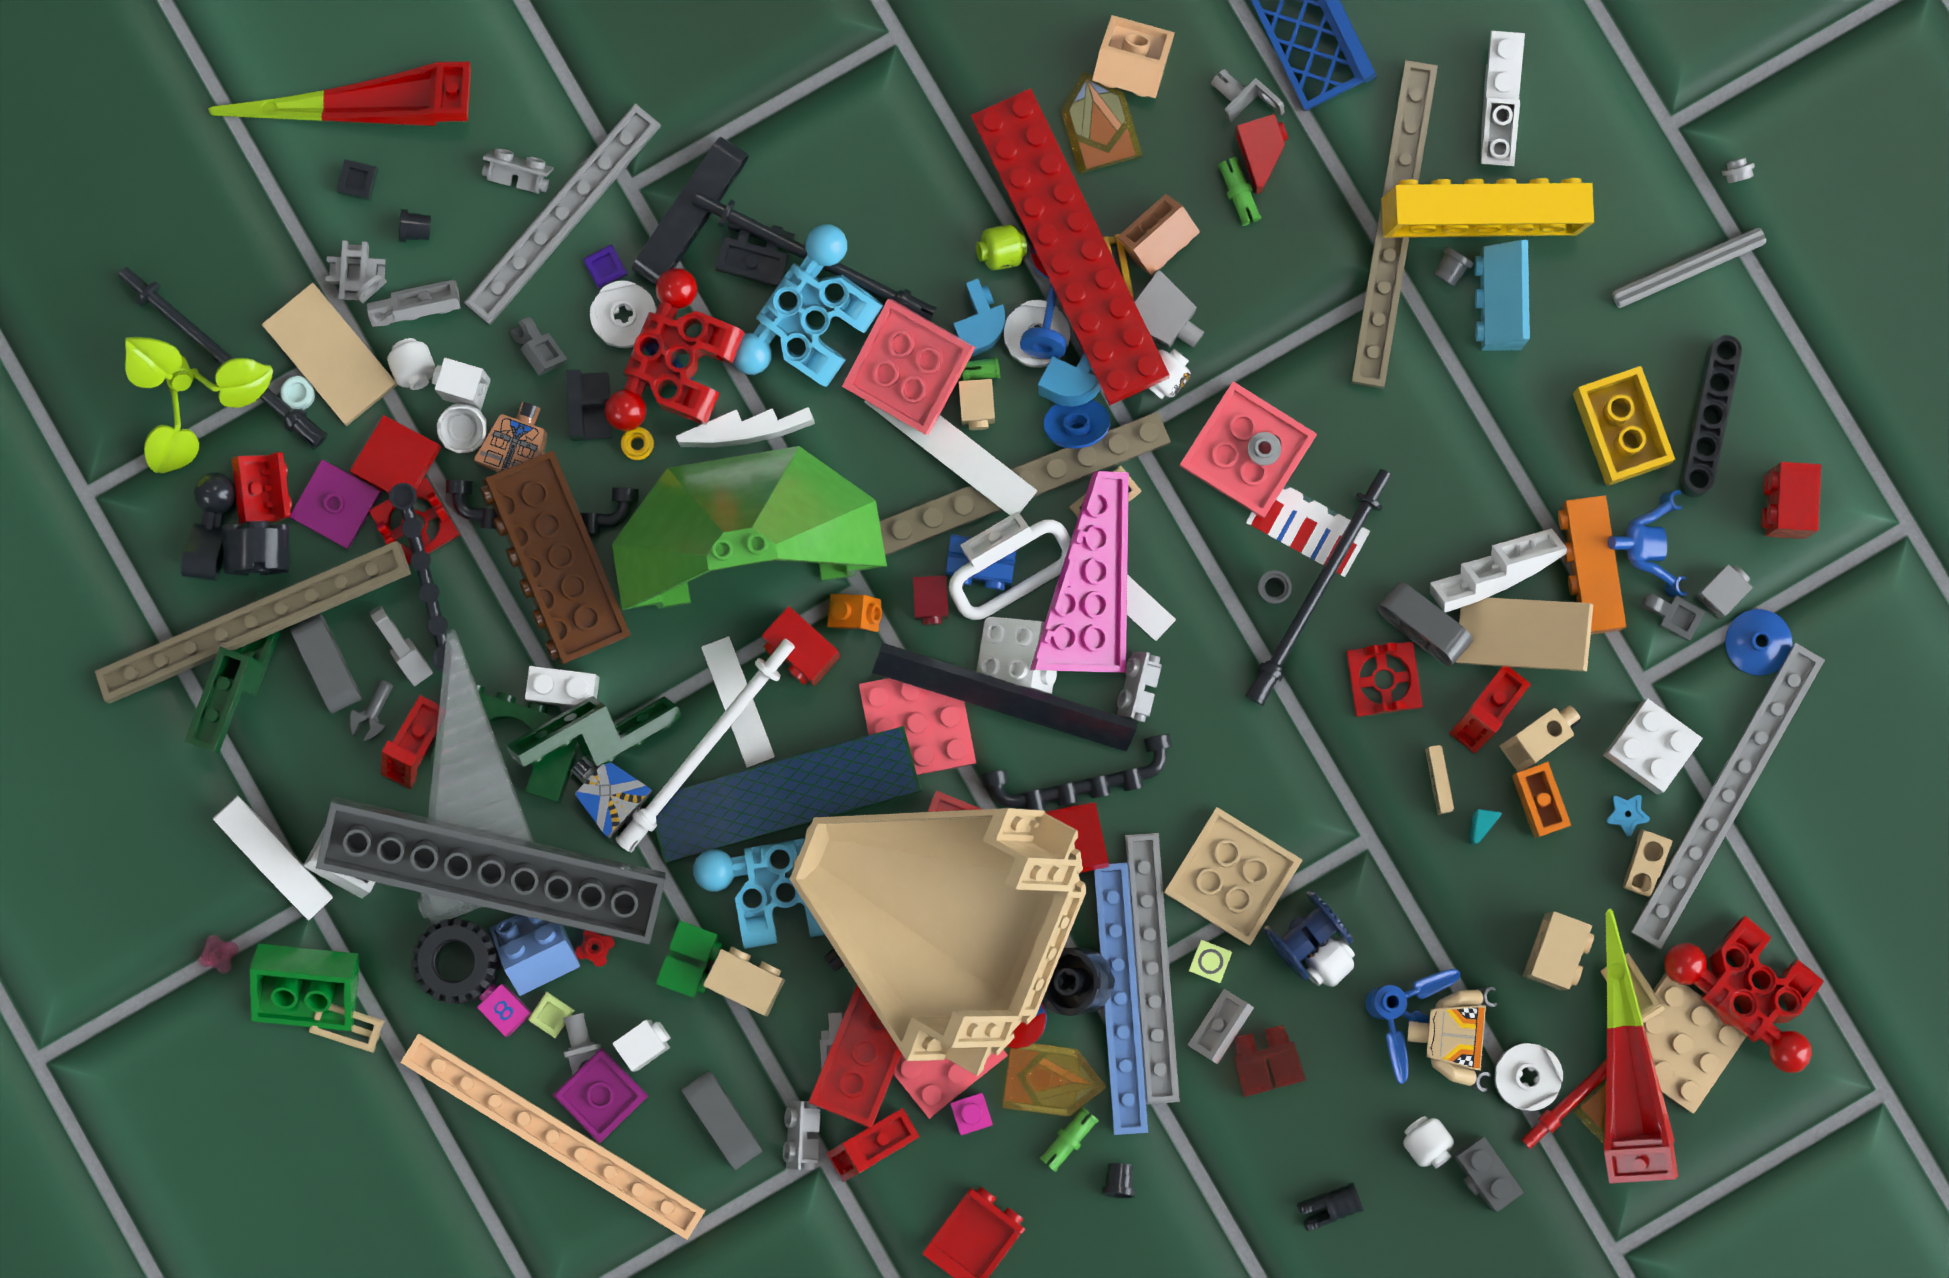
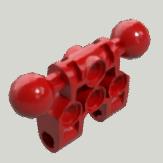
M669 269L663 272L657 280L655 290L660 304L656 313H648L642 330L635 340L634 349L623 372L628 377L624 390L613 393L606 401L604 410L606 420L610 426L617 430H634L644 421L647 409L642 395L646 386L651 387L661 409L703 425H707L720 393L710 387L690 380L698 370V359L701 356H708L732 364L745 332L731 324L698 311L691 312L674 320L678 309L689 306L697 294L696 279L685 269ZM699 324L703 327L702 332L697 337L686 336L687 329L691 325ZM649 343L659 344V350L653 356H645L643 354L645 346ZM682 354L690 356L689 363L685 367H674L676 357ZM675 385L677 392L672 398L665 399L661 397V391L665 386Z
M1746 915L1741 917L1709 957L1712 973L1707 969L1706 955L1700 947L1692 943H1680L1668 950L1664 960V967L1669 978L1680 985H1696L1704 992L1701 999L1714 1008L1724 1024L1735 1027L1753 1043L1758 1039L1764 1042L1769 1047L1770 1061L1777 1069L1785 1073H1796L1802 1071L1809 1064L1812 1049L1811 1043L1805 1035L1797 1031L1782 1032L1773 1024L1788 1023L1799 1016L1819 990L1824 980L1798 958L1785 969L1779 978L1770 967L1759 962V955L1770 941L1771 936ZM1726 956L1732 958L1735 967H1732L1727 963ZM1752 977L1759 981L1761 989L1754 986ZM1778 999L1786 1004L1787 1011L1781 1009ZM1733 1002L1741 1006L1742 1014L1735 1010Z

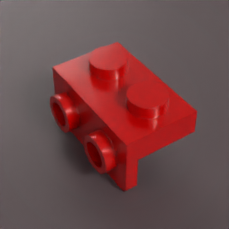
M283 452L231 458L239 524H247V522L252 521L276 523L291 516L292 502L288 495L286 479L288 469L284 462Z

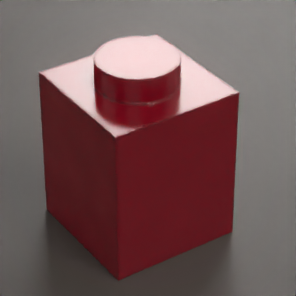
M947 576L913 577L915 620H922L923 626L942 625V619H949Z

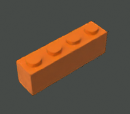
M1606 495L1565 501L1562 504V510H1558V521L1560 529L1566 530L1567 543L1563 544L1567 547V552L1564 555L1565 562H1571L1572 575L1568 576L1571 596L1576 595L1578 603L1593 604L1591 634L1620 631L1626 628L1615 550L1608 547V539L1612 536Z

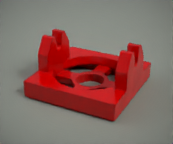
M426 477L421 481L416 490L417 499H423L431 503L433 507L425 512L415 510V514H419L424 518L425 525L421 537L425 551L430 554L461 535ZM390 498L369 510L376 522L378 531L383 536L387 545L405 536L402 531L403 519L401 526L392 531L390 530V517L396 508L392 505ZM439 516V530L431 541L426 532L429 527V521ZM401 544L409 566L411 565L412 557L411 548Z
M1413 641L1398 644H1376L1362 649L1346 651L1356 717L1423 708ZM1386 654L1398 658L1406 666L1407 671L1395 673L1393 669L1387 667ZM1375 656L1377 669L1371 676L1360 678L1363 665ZM1386 670L1392 674L1393 684L1390 688L1381 689L1377 687L1374 678L1378 671ZM1409 682L1405 695L1398 701L1393 702L1391 691L1395 688L1396 684ZM1373 687L1377 692L1381 693L1382 703L1378 704L1369 700L1361 688Z

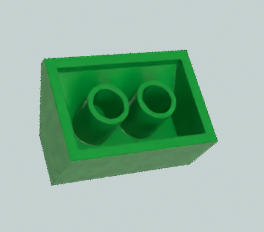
M258 944L250 966L251 1021L304 1027L317 1026V1028L352 1031L353 1013L356 1007L359 984V954ZM331 1004L343 1007L345 1015L328 1009ZM315 1012H323L320 1020H314Z

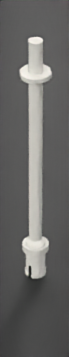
M784 639L767 661L760 658L755 661V665L759 670L650 804L646 808L634 811L632 814L633 819L621 834L616 837V842L623 849L632 853L647 832H652L657 827L656 816L770 678L775 681L780 679L781 675L777 669L795 648L789 640Z

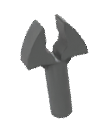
M386 680L380 682L367 710L360 713L354 710L351 711L350 728L353 736H356L360 724L368 721L369 718L370 730L364 738L365 742L376 738L387 728L380 724L378 716L393 688L390 682Z

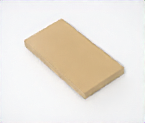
M314 283L310 284L262 324L346 426L351 424L398 385Z
M1485 598L1461 607L1459 624L1471 634L1473 642L1455 662L1459 664L1587 672L1593 604Z

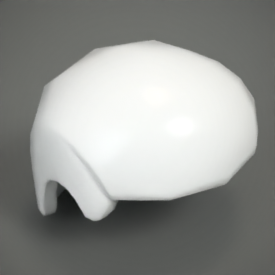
M458 403L451 405L445 409L438 419V438L445 448L455 453L473 452L482 445L486 438L487 420L478 408L470 404Z

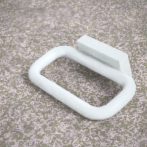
M1017 511L961 544L960 546L970 562L959 568L953 574L949 583L950 595L958 611L968 619L981 620L1060 575L1071 542L1066 528L1055 520H1042L1029 527ZM1045 533L1054 534L1062 549V556L1059 560L979 607L971 606L962 590L965 580Z

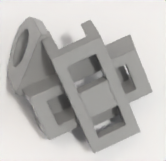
M342 241L341 257L327 256V262L330 263L329 276H326L325 281L329 284H340L339 299L360 300L364 303L387 283L385 280L386 259L369 258V245L367 242L362 241V245H349L348 241ZM349 257H357V258H361V259H352V258H349Z

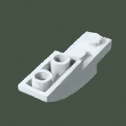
M1490 32L1483 98L1481 164L1514 166L1525 33Z

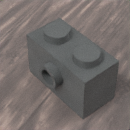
M1477 1137L1452 1155L1467 1175L1463 1179L1474 1196L1480 1194L1491 1211H1500L1524 1193L1485 1137Z

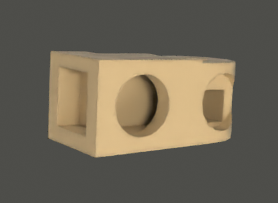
M1640 828L1623 888L1650 897L1657 879L1661 875L1673 841Z

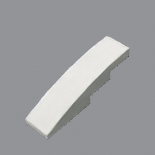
M809 407L777 420L773 408L744 421H741L737 410H734L709 421L707 425L702 424L676 436L680 447L715 448L743 445L784 436L811 426L815 422Z
M1553 529L1492 545L1491 556L1461 564V574L1431 582L1430 594L1445 613L1473 604L1506 590L1541 571L1564 556L1567 552V547Z
M238 795L213 817V820L308 920L333 898V895L307 868L303 867L304 864Z

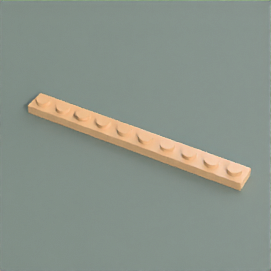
M422 1034L416 1036L400 1062L686 1240L689 1239L706 1211Z

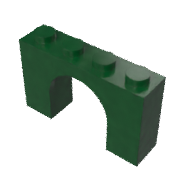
M466 681L464 687L455 684L430 761L466 773L476 741L480 733L489 724L501 719H516L526 723L531 730H534L555 718V716L547 714V707L533 702H529L528 708L515 704L516 697L502 692H497L496 697L484 694L485 687ZM573 738L569 745L556 748L545 754L541 761L534 764L525 792L561 804L571 775V769L574 766L580 748L576 738Z

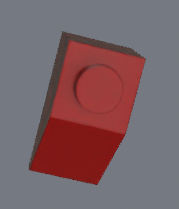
M1275 114L1237 125L1235 135L1255 194L1262 193L1283 152L1284 141L1288 140L1285 125L1283 122H1277Z

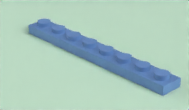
M1127 863L1109 864L1107 868L1094 870L1100 955L1109 964L1112 975L1115 978V986L1111 991L1109 999L1104 1004L1114 1135L1148 1133L1128 865Z

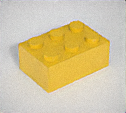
M1642 366L1580 386L1573 392L1606 487L1668 466L1675 460Z

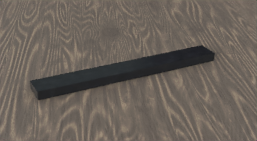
M885 643L881 644L872 673L1123 751L1128 750L1137 730V721Z

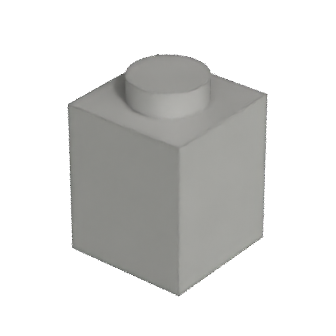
M1728 564L1717 573L1696 597L1718 619H1721L1753 587L1748 583L1750 578L1742 569L1737 566L1732 568Z

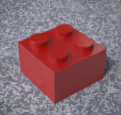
M1780 462L1768 471V475H1764L1762 493L1767 495V508H1762L1761 528H1766L1765 537L1806 539L1818 532L1821 464Z
M790 606L785 609L762 635L766 643L763 648L770 656L784 639L789 640L795 646L785 661L791 665L788 668L789 673L803 686L807 682L815 686L841 658L839 651Z

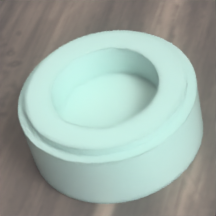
M291 377L281 387V398L292 409L302 408L305 410L314 402L315 389L304 377Z

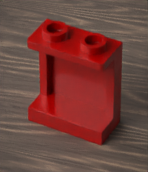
M980 1186L977 1191L971 1187L922 1254L953 1278H989L1018 1237L1024 1232L1025 1227L1020 1224L1024 1218L1009 1207L1002 1211L993 1203L997 1198Z

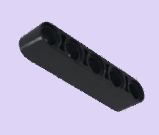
M719 137L635 259L631 270L656 285L658 278L663 272L676 268L712 214L693 204L697 193L700 192L720 202L743 169L749 154L723 137Z
M1731 335L1719 337L1709 346L1706 353L1679 479L1681 491L1689 497L1702 496L1712 488L1715 481L1742 355L1740 341ZM1719 345H1725L1731 350L1732 357L1730 360H1724L1718 356L1717 347ZM1712 377H1718L1724 381L1725 390L1723 392H1717L1711 388L1710 379ZM1705 409H1712L1717 413V424H1710L1704 420L1703 411ZM1698 441H1705L1710 445V456H1702L1698 453L1696 449ZM1691 473H1698L1703 477V488L1698 489L1691 485L1689 481Z

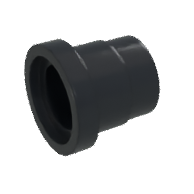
M401 209L399 242L406 243V239L429 240L431 215L408 213V209Z
M1121 1163L1108 1164L1106 1186L1102 1187V1195L1114 1198H1135L1136 1190L1132 1189L1133 1166Z

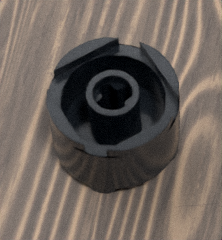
M252 521L247 522V528L243 529L242 525L237 524L222 525L224 574L249 576V573H260V575L288 573L291 565L289 524H271L268 528V522Z
M1084 947L1063 948L1043 997V1005L1053 1013L1066 1016L1087 1015L1096 1012L1107 1002L1115 986V978L1112 975L1109 964L1102 955L1092 949Z

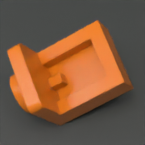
M830 594L827 627L834 629H860L870 632L879 631V623L882 619L881 599L867 595Z

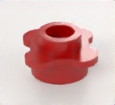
M585 930L583 932V942L581 946L576 948V956L579 959L586 958L593 961L597 967L604 966L607 963L606 956L609 953V949L613 948L615 944L613 937L609 935L602 936L597 932ZM593 944L598 945V949L596 951L592 949Z

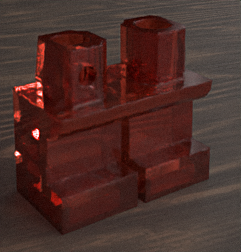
M1283 1025L1265 1029L1269 1048L1258 1051L1252 1033L1234 1038L1237 1056L1233 1057L1237 1070L1242 1097L1272 1090L1271 1078L1274 1088L1306 1081L1294 1041L1289 1042ZM1266 1059L1268 1060L1269 1068L1271 1071V1078L1266 1064Z

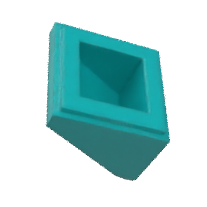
M1481 809L1475 810L1472 813L1469 835L1470 844H1478L1502 813Z

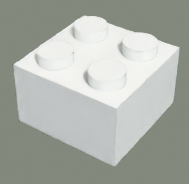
M1646 699L1640 703L1603 756L1658 795L1665 792L1703 738L1651 700Z

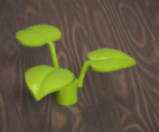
M125 338V372L130 382L138 387L153 388L159 386L166 379L172 396L174 428L167 425L156 426L148 434L145 441L144 454L150 469L155 473L177 470L192 462L198 453L199 442L195 433L189 429H180L181 418L178 391L187 390L191 386L193 379L196 378L210 390L219 391V400L224 406L231 408L244 407L255 402L265 392L272 378V367L248 358L230 359L217 369L215 374L217 384H213L203 377L196 368L190 369L186 358L180 354L175 346L152 338Z

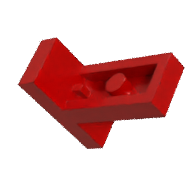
M1502 666L1449 734L1475 754L1498 731L1503 724V720L1531 683L1512 668Z
M419 695L392 742L387 741L381 751L382 776L411 790L417 779V769L441 729L447 708Z
M901 1108L874 1124L872 1129L868 1128L826 1154L842 1182L920 1136L905 1110Z

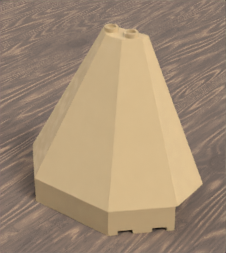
M1014 808L813 818L812 823L806 830V839L800 854L794 861V869L789 880L907 1061L945 1060L947 1058L978 1076L984 1070L987 1057L991 1053L998 1055L1015 1038L1013 1033L1015 1028L1021 1022L1028 1025L1037 1015L1086 894L1085 883L1079 879V873L1083 870L1081 852L1074 845L1075 840L1078 838V831L1046 814L1045 811Z

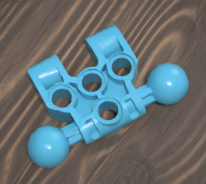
M822 224L814 227L805 240L807 256L800 266L793 263L756 316V319L760 322L753 333L744 334L732 363L739 372L746 375H755L763 372L768 367L772 357V350L769 344L777 334L781 337L784 360L819 384L827 387L846 361L842 355L820 340L819 335L828 329L831 318L834 316L840 317L857 330L865 333L884 305L843 275L826 277L821 280L817 278L824 266H832L839 263L847 252L845 234L836 226ZM831 283H837L843 287L844 296L839 300L829 299L825 288ZM785 291L793 292L798 299L797 305L793 308L783 307L779 301L780 294ZM813 310L820 311L825 317V323L820 327L811 326L807 322V314ZM792 338H800L805 342L806 350L801 354H794L788 348V341Z
M806 838L744 848L745 855L730 857L721 850L710 849L702 852L696 858L693 865L695 882L702 889L709 892L724 890L732 883L734 877L748 875L749 881L744 884L735 897L744 949L778 943L773 909L776 906L789 908L796 903H802L806 911L810 937L825 935L796 889L794 899L789 902L781 901L776 894L777 887L782 883H789L793 886L789 880L794 869L793 864L796 857L800 854ZM775 850H784L788 853L790 862L786 868L778 869L772 865L771 855ZM752 888L757 889L761 893L762 902L758 907H749L745 904L743 895L746 890Z

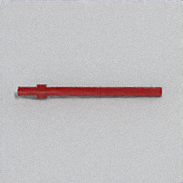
M1607 1059L1552 1111L1547 1110L1538 1118L1539 1123L1521 1139L1528 1149H1531L1548 1132L1552 1134L1561 1126L1560 1121L1607 1078Z

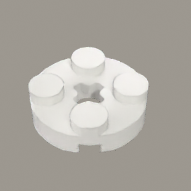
M616 281L604 286L599 291L590 307V320L596 334L607 345L617 348L634 347L635 340L642 330L648 313H656L657 309L651 295L642 287L630 281ZM625 306L627 311H633V316H630L626 323H622L620 319L615 320L614 314L619 313V307Z
M1031 300L1021 304L1020 307L1016 308L1008 316L1005 323L1004 341L1009 354L1013 359L1028 367L1048 366L1051 360L1033 357L1025 353L1020 347L1021 336L1026 330L1034 328L1035 325L1043 326L1047 301ZM1055 306L1050 329L1060 333L1065 338L1068 347L1070 326L1066 317Z
M1522 1043L1509 1048L1502 1054L1495 1065L1494 1081L1499 1095L1506 1103L1516 1109L1535 1111L1545 1108L1556 1099L1563 1081V1070L1558 1058L1550 1050L1540 1045ZM1526 1067L1529 1071L1535 1070L1538 1076L1533 1079L1535 1083L1533 1086H1529L1528 1083H1521L1520 1077L1523 1075L1522 1070Z

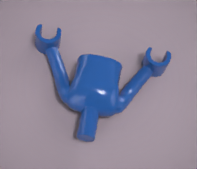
M1680 490L1663 493L1658 507L1632 519L1628 524L1626 536H1611L1608 539V547L1610 549L1627 551L1628 559L1633 567L1651 573L1665 581V592L1672 598L1673 596L1687 595V592H1682L1678 586L1679 581H1685L1686 577H1675L1659 565L1648 562L1663 561L1666 558L1667 537L1663 527L1645 526V524L1657 520L1667 512L1682 509V506L1675 505L1673 501L1674 496L1681 495Z

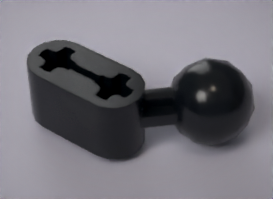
M218 472L202 476L196 484L194 496L197 505L203 510L201 524L194 523L182 557L181 573L183 577L217 581L223 565L222 515L233 506L236 492L233 481L226 475Z

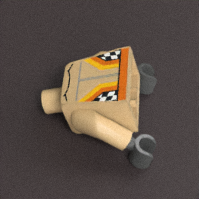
M1484 987L1478 990H1458L1438 1000L1435 1009L1430 1010L1429 1023L1409 1021L1407 1041L1427 1043L1426 1057L1431 1058V1064L1435 1070L1452 1082L1463 1084L1482 1092H1486L1487 1088L1480 1086V1078L1482 1076L1491 1077L1490 1073L1481 1071L1486 1008L1497 1005V1002L1490 1003L1487 1000V993L1489 991H1496L1494 987Z

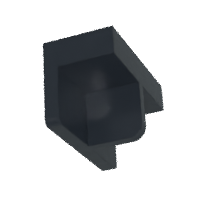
M580 369L566 370L569 434L573 441L612 438V426L606 420L604 412L606 401L610 397L608 373L582 374Z

